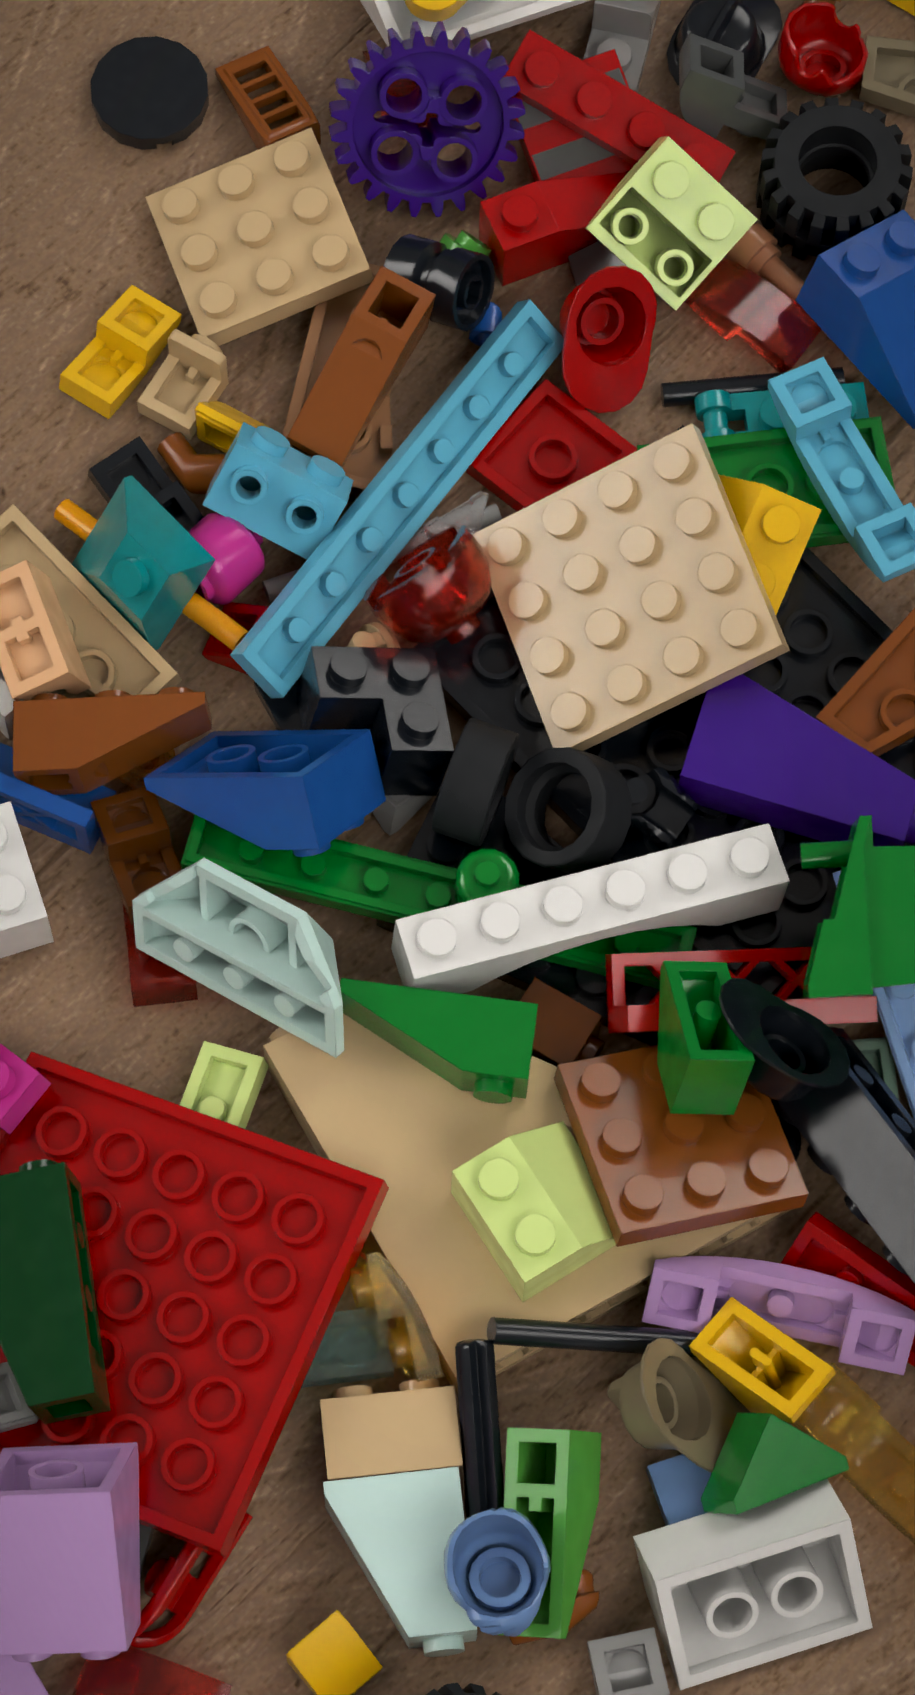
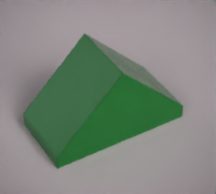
M737 1412L713 1472L701 1496V1503L704 1512L738 1515L849 1470L846 1456L771 1413Z

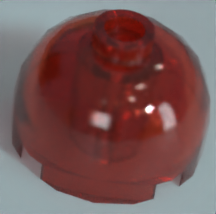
M462 525L459 532H457L453 526L430 537L397 560L402 567L395 573V579L389 582L385 575L381 574L364 595L363 600L377 619L392 634L412 643L429 644L446 637L450 644H455L469 636L481 624L476 614L483 608L489 598L492 585L490 564L481 545L468 527Z

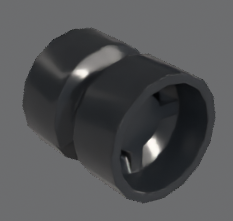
M407 234L400 237L392 246L384 263V267L436 294L430 316L432 322L467 332L474 329L481 322L489 308L494 292L495 273L493 263L487 255L460 247L450 250L447 249L445 244L438 241Z

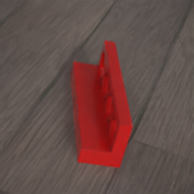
M812 947L605 955L609 1033L658 1031L660 991L647 1005L626 1006L624 967L645 966L660 981V969L663 961L743 963L734 974L729 970L731 978L743 979L759 962H769L787 980L775 995L788 1004L815 1016L824 1024L878 1022L877 996L787 999L795 989L803 996V979L806 975ZM784 961L804 962L794 971Z

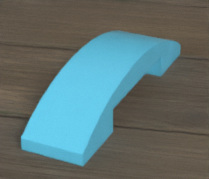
M821 357L769 379V392L794 450L823 504L855 552L883 583L914 570L915 508L911 502L903 505L852 421V403L825 358Z

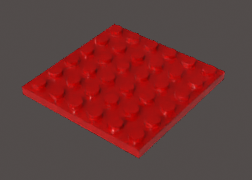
M31 1051L26 1063L43 1075L51 1085L10 1135L0 1128V1175L19 1172V1167L24 1163L48 1159L54 1160L57 1163L65 1162L81 1184L111 1411L50 1424H44L39 1419L35 1424L0 1433V1452L3 1448L137 1442L139 1453V1523L226 1558L389 1187L385 1180ZM0 1346V1363L8 1362Z

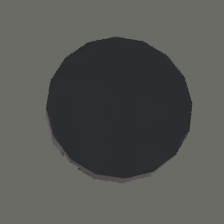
M159 36L137 37L114 46L98 62L90 81L92 108L96 113V118L102 130L119 143L141 150L157 149L156 144H165L172 141V145L186 140L202 124L209 106L207 73L198 57L181 43Z

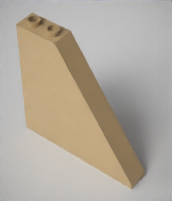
M344 1013V1051L337 1058L281 1027L270 1035L269 1039L271 1042L263 1045L264 1058L269 1065L268 1071L317 1155L385 1180L389 1187L366 1240L450 1385H454L457 1397L455 1346L463 1340H488L487 1326L491 1317L591 1323L648 1291L656 1259L710 1256L791 1211H782L619 1247L615 1245L522 1303L451 1194L452 1171L509 1136L562 1121L577 1141L554 1081L556 1066L532 1056L526 1099L513 1097L510 1103L495 1104L476 1099L471 1091L458 1089ZM494 1345L496 1375L544 1348Z

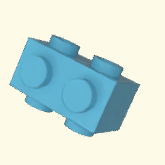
M243 422L210 482L202 505L225 517H230L240 522L247 529L307 560L332 531L348 502L354 480L345 476L343 468L334 461L320 455H314L311 458L290 447L288 439L278 431L266 426L255 428Z

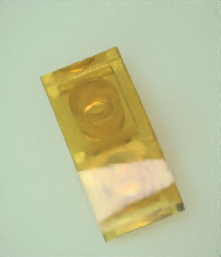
M369 1248L362 1249L359 1252L357 1267L350 1269L349 1284L355 1306L357 1308L365 1307L367 1316L378 1321L394 1318L396 1327L387 1329V1341L390 1356L396 1369L404 1367L405 1376L417 1382L442 1377L441 1363L430 1328L410 1289L380 1252Z

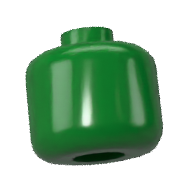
M479 849L471 852L460 862L456 871L455 895L458 903L519 888V872L514 861L507 854L496 849Z

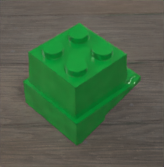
M872 815L859 816L852 824L848 840L800 843L802 869L841 867L830 918L823 919L822 923L817 924L803 983V998L866 996L873 994V988L915 984V846H873Z

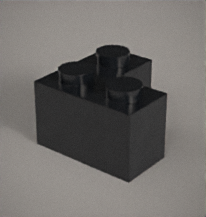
M311 646L296 691L302 730L370 729L385 795L437 796L454 753V747L435 649Z

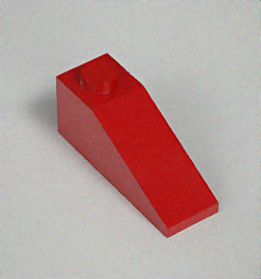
M628 172L535 181L481 201L479 239L492 250L488 256L495 266L494 270L502 287L567 263L568 256L597 242L598 240L585 228Z

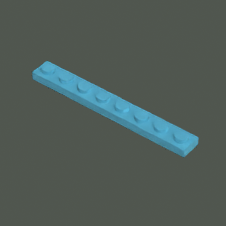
M530 299L519 301L513 306L337 522L330 534L324 538L230 654L270 698H283L302 675L311 646H325L563 350V336Z

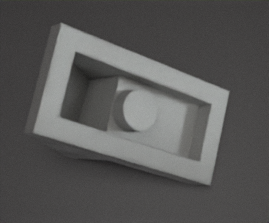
M595 0L592 29L584 59L615 49L629 88L638 93L661 0Z

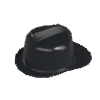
M694 0L672 35L667 50L669 72L679 86V55L689 33L743 52L744 74L755 78L777 42L782 27L779 7L774 0Z
M731 978L721 986L719 1000L722 1013L732 1032L753 1053L755 1062L747 1082L758 1092L774 1100L783 1102L801 1099L815 1087L821 1089L838 1087L848 1078L851 1064L847 1050L836 1033L820 1019L788 1004L765 988L747 979Z

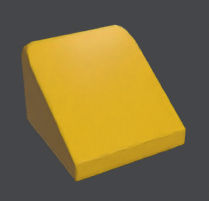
M219 401L199 402L195 408L198 439L224 453H227L243 422L255 428L258 426L268 427Z
M339 1610L332 1613L286 1654L288 1664L315 1695H353L383 1669V1666Z

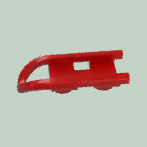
M245 1513L226 1558L186 1542L177 1558L170 1556L169 1559H160L150 1568L144 1582V1591L151 1599L140 1612L141 1624L130 1646L135 1648L156 1647L170 1641L182 1631L253 1517L250 1514ZM203 1551L210 1557L198 1577L195 1578L189 1572ZM166 1609L174 1614L160 1628L144 1632Z

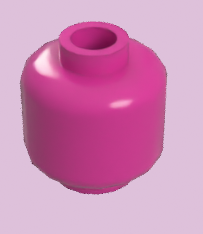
M209 513L189 531L195 540L215 559L195 591L207 601L213 604L231 603L263 572L265 560L260 547L263 543V538L261 535L247 529L240 522L219 513Z

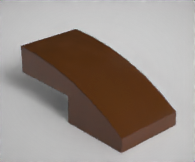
M146 787L90 802L91 810L94 811L101 843L130 924H134L132 900L140 893L182 870L173 850L169 826L157 797L154 793L146 790Z

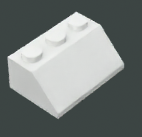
M828 1479L738 1515L708 1512L633 1536L645 1591L680 1690L873 1628L851 1519Z

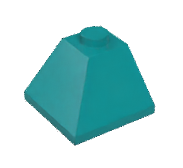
M131 475L124 477L72 562V565L155 650H158L215 559Z

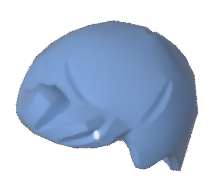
M492 1508L476 1513L459 1524L447 1541L444 1550V1572L448 1590L455 1602L465 1609L473 1625L479 1627L483 1633L493 1636L503 1633L504 1636L516 1637L530 1626L539 1610L551 1570L550 1557L546 1546L531 1521L513 1508Z

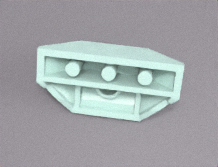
M202 858L147 889L132 900L137 949L335 1058L344 1051L343 1001L333 939L307 912L206 858Z

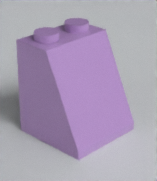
M138 1443L3 1448L0 1452V1656L12 1655V1658L18 1662H37L47 1659L53 1654L80 1653L84 1659L104 1660L117 1656L121 1652L128 1651L141 1624Z

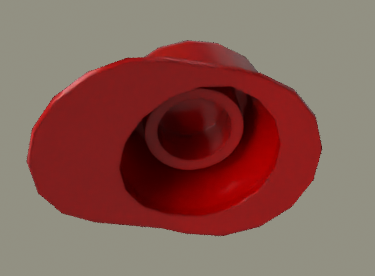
M624 265L607 266L591 274L582 284L572 290L566 297L560 310L559 327L564 339L562 352L563 379L569 394L583 408L596 413L616 412L630 404L642 389L648 371L652 336L656 322L657 300L652 285L642 273Z

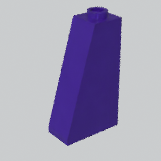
M743 674L706 692L678 785L682 791L687 792L700 806L761 824L769 823L771 827L822 842L848 840L852 824L859 816L872 815L873 846H903L904 842L915 845V779Z

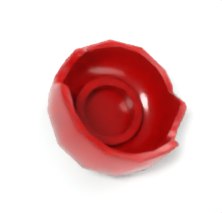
M827 2L803 3L791 11L787 16L778 43L779 65L786 78L798 88L810 94L823 97L845 93L861 81L869 55L864 40L861 38L860 26L858 24L853 26L843 24L837 18L834 4Z

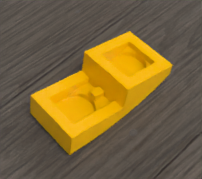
M131 285L97 321L96 337L60 374L59 390L105 418L110 419L155 363L167 345L168 337L179 326L182 314L136 286Z

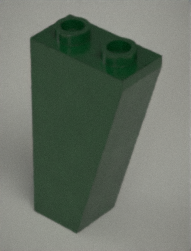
M41 1159L24 1163L19 1167V1172L0 1175V1346L28 1407L44 1424L111 1411L81 1184L65 1162L57 1163L54 1160Z

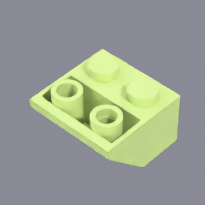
M664 136L657 139L618 183L585 229L623 264L641 272L652 285L654 292L676 311L758 219L669 136Z

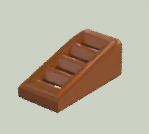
M269 46L215 68L216 77L257 149H261L311 127L318 144H321V129L318 119ZM262 67L266 71V73L242 84L237 80V78ZM271 83L275 87V89L252 99L247 95ZM282 99L283 105L263 114L259 113L258 109ZM289 115L293 119L274 129H270L268 126Z

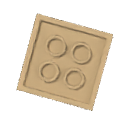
M312 127L145 197L198 333L209 338L218 346L369 284L374 279Z

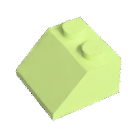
M563 1121L509 1136L452 1171L451 1194L522 1303L616 1245L580 1147Z

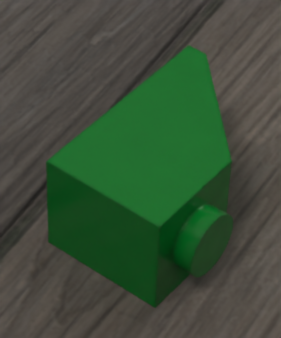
M663 961L661 966L657 1065L670 1114L734 1115L754 1065L753 1053L732 1032L722 1013L719 1000L721 986L731 979L727 962Z

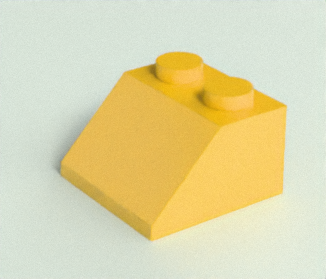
M718 474L776 615L822 509L765 484Z

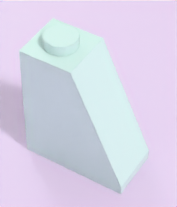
M459 1467L323 1482L327 1512L408 1648L423 1647L424 1656L427 1657L449 1656L464 1652V1642L476 1641L478 1629L470 1621L465 1609L457 1604L450 1594L444 1572V1550L447 1541L454 1529L465 1520Z

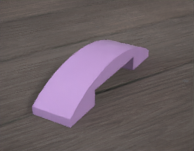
M684 1256L656 1259L654 1262L642 1315V1322L699 1334L729 1298L733 1297L791 1338L839 1347L838 1362L899 1375H904L915 1335V1311L880 1293L813 1270L763 1260L724 1256Z

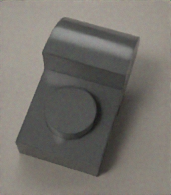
M689 33L679 55V98L681 112L685 121L715 139L725 125L734 128L742 135L766 140L772 128L779 129L780 118L788 113L787 90L745 75L743 52Z

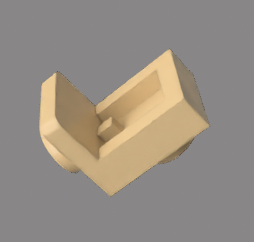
M174 329L167 339L169 355L137 400L138 412L174 432H181L185 438L191 440L197 431L195 408L198 403L217 401L229 384L227 359L220 347L209 338L199 334H194L191 337L180 330Z

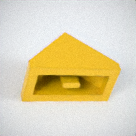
M733 1297L729 1298L689 1345L691 1352L751 1413H771L791 1424H794L836 1374L834 1368Z

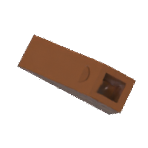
M384 266L380 267L352 312L287 436L291 445L311 456L320 455L334 461L341 467L344 466L427 330L436 294Z
M168 687L160 690L158 694L131 695L121 690H106L97 693L94 697L67 698L61 694L43 693L34 696L31 700L13 701V774L16 779L54 795L86 794L211 730L212 717L205 691L194 692L185 687Z

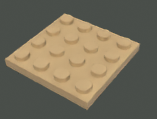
M693 423L472 534L553 748L570 747L581 751L589 749L790 651L700 429Z

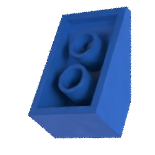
M903 209L819 254L795 301L914 430L915 221Z
M370 729L213 731L143 778L146 790L265 850H292L293 855L298 857L313 856L327 851L331 847L333 839L344 831L361 826L365 822L364 817L386 801Z

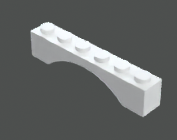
M767 823L396 919L391 950L403 986L462 994L473 991L497 977L531 962L597 940L636 931L671 926H720L777 911L780 908L790 880L771 827Z

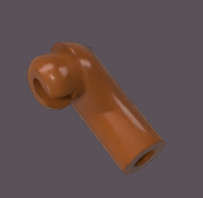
M181 432L169 435L157 448V452L184 488L193 494L207 493L210 482L225 457V454H197Z

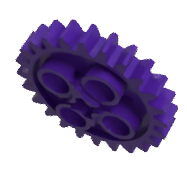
M416 21L412 22L410 39L402 41L398 33L393 28H389V46L385 49H381L371 40L365 42L370 56V60L367 63L352 57L348 59L350 71L355 79H336L337 92L346 100L329 102L331 117L340 120V122H336L328 126L331 141L342 143L334 150L338 164L351 163L346 170L349 183L353 185L366 179L363 190L368 201L376 198L384 191V201L389 212H392L403 199L407 201L411 217H417L422 203H431L435 216L441 217L444 200L452 199L456 207L463 211L465 210L464 193L471 190L478 197L485 199L487 194L483 180L486 177L499 182L505 180L498 161H517L518 156L515 147L508 141L523 139L525 132L522 124L512 119L519 118L526 114L522 99L511 98L520 91V87L515 76L503 77L509 69L505 57L502 55L489 60L492 49L488 40L483 39L470 48L471 37L468 29L462 27L454 38L450 40L447 37L442 21L437 22L431 37H424L421 27ZM407 78L417 83L415 89L404 97H394L387 93L388 87L399 79ZM467 85L476 89L474 96L463 104H454L447 101L448 94L456 87ZM377 111H386L389 114L378 119L374 117ZM427 113L436 114V117L429 119L427 127H418L417 123L424 122ZM475 122L480 124L477 129H467L465 127ZM398 136L407 140L406 146L395 154H385L378 150L379 145L390 137ZM458 143L466 147L465 152L455 160L445 161L437 157L441 149L449 144Z

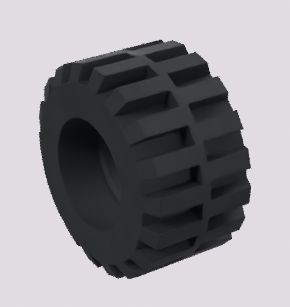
M825 98L824 106L817 107L813 100L801 104L799 116L789 111L781 117L779 129L772 128L767 136L765 149L762 152L756 192V206L761 208L760 221L766 229L774 228L773 236L777 239V245L782 248L789 243L793 246L792 256L803 261L807 254L818 257L819 254L901 210H905L913 173V167L910 166L912 154L909 144H901L903 133L896 124L889 127L885 126L887 115L878 109H875L871 114L863 111V102L851 99L850 106L839 105V98ZM820 169H836L856 178L863 186V189L848 195H831L814 188L807 182L804 176Z

